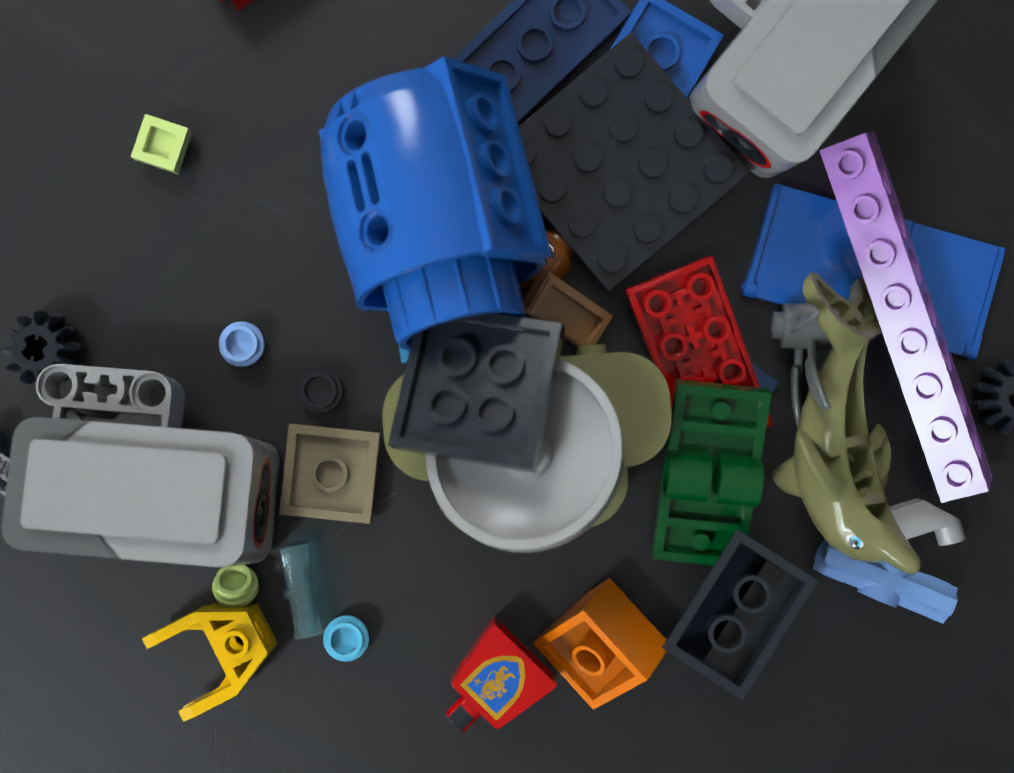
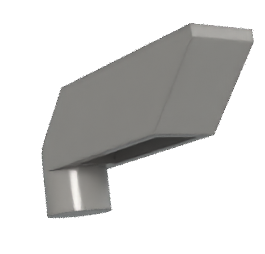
M915 498L889 506L906 539L932 531L935 533L939 546L955 544L966 539L960 519L925 500Z

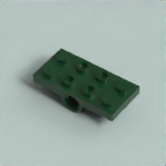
M676 379L671 409V429L667 438L651 549L653 559L714 565L736 529L749 536L753 507H758L763 492L764 469L761 457L772 396L769 389Z

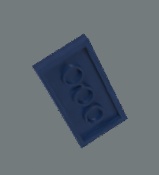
M513 0L453 59L505 75L519 125L628 20L632 11L621 0Z

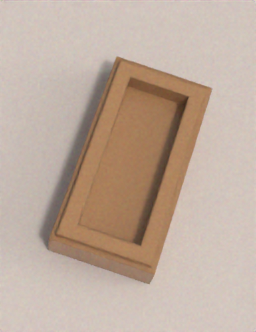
M543 269L523 300L526 314L531 318L562 323L565 327L564 339L577 348L578 346L596 345L613 315L554 274Z

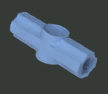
M826 539L819 544L814 557L813 569L820 572V574L858 588L857 592L895 608L897 605L940 623H944L953 614L958 601V588L950 585L951 583L921 572L914 575L908 574L886 562L872 563L852 560L832 547Z

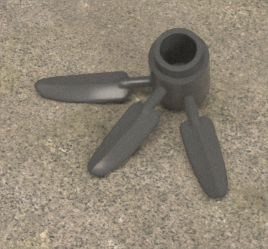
M783 303L781 312H773L771 336L772 339L780 340V348L795 349L794 365H792L790 371V390L793 414L798 427L802 411L801 373L804 349H807L808 358L805 362V372L811 395L820 409L828 410L831 408V405L819 378L816 350H826L827 345L832 346L816 320L820 315L817 307L807 303Z

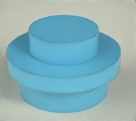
M351 615L339 616L333 619L324 631V647L328 654L336 660L343 662L353 661L359 658L368 646V629L357 617Z

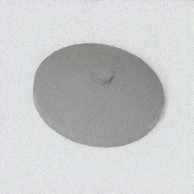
M559 359L536 473L426 455L429 483L439 506L447 517L469 536L485 545L503 551L517 553L545 551L568 543L580 536L608 508L617 491L623 472L624 439L617 414L599 385L579 368Z

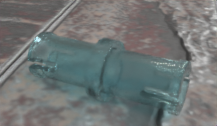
M308 543L279 549L287 589L282 590L284 599H289L295 639L309 638L324 633L316 593L320 592L319 583H314Z

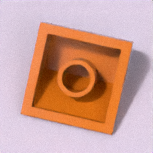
M610 578L584 594L533 642L536 648L593 710L647 681L667 653L662 648L666 639Z

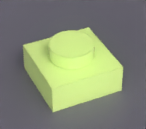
M145 114L131 157L137 161L179 174L192 131L189 128Z

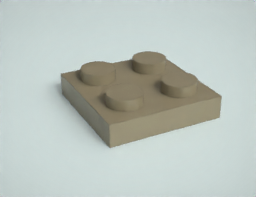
M290 423L288 427L279 514L371 524L381 433Z

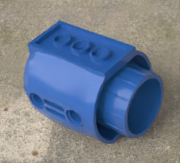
M443 56L425 68L401 71L372 80L355 88L339 99L330 110L325 127L319 130L320 150L331 219L359 310L389 311L395 339L400 348L409 351L413 335L450 320L484 313L525 318L526 311L519 285L535 276L543 268L544 259L552 255L505 75Z

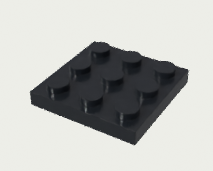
M484 313L450 320L413 335L388 445L396 450L536 473L565 334L563 324Z

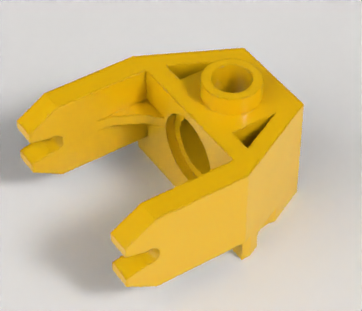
M219 603L202 606L142 638L148 649L182 631L203 630L226 674L218 688L186 704L178 711L183 722L237 696L278 643L258 603H248L239 608H228ZM236 636L242 639L243 644L237 641Z

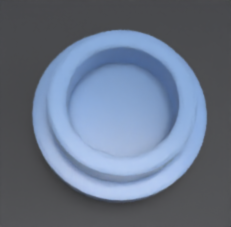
M240 321L228 325L222 331L219 338V350L222 357L234 366L246 367L256 363L263 355L265 349V339L262 332L255 325L248 322Z

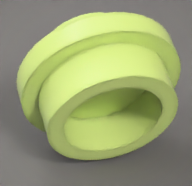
M245 565L222 567L217 572L212 583V591L216 601L228 608H239L247 605L255 598L259 589V582L255 572Z

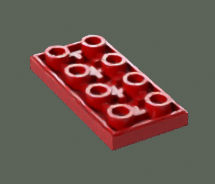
M713 256L704 257L624 289L651 362L661 371L667 382L671 409L676 379L760 388ZM770 413L768 414L766 428L773 426Z

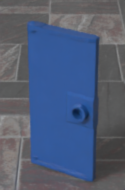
M773 184L749 270L746 273L744 283L741 285V295L779 305L783 303H807L802 291L803 282L811 272H814L836 293L848 300L850 286L858 278H863L837 201L781 184ZM905 219L950 353L974 361L979 353L983 337L982 333L1003 262L1005 248Z

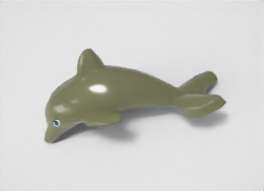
M811 272L803 282L802 291L807 304L814 305L820 311V315L816 320L832 344L830 352L818 371L821 385L831 408L828 410L820 409L809 390L797 427L794 456L782 462L771 472L772 479L785 493L802 497L814 525L832 547L852 560L872 563L886 562L902 572L914 575L920 571L921 560L897 524L885 494L891 470V448L885 429L879 423L874 426L869 436L863 391L866 351L869 342L882 332L876 312L862 277L858 278L850 286L849 298L847 300L836 293L818 274Z

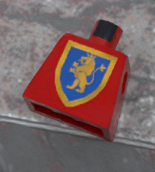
M494 616L454 672L451 685L461 697L445 713L449 720L462 732H465L481 715L494 728L499 729L551 692L557 686L556 676Z

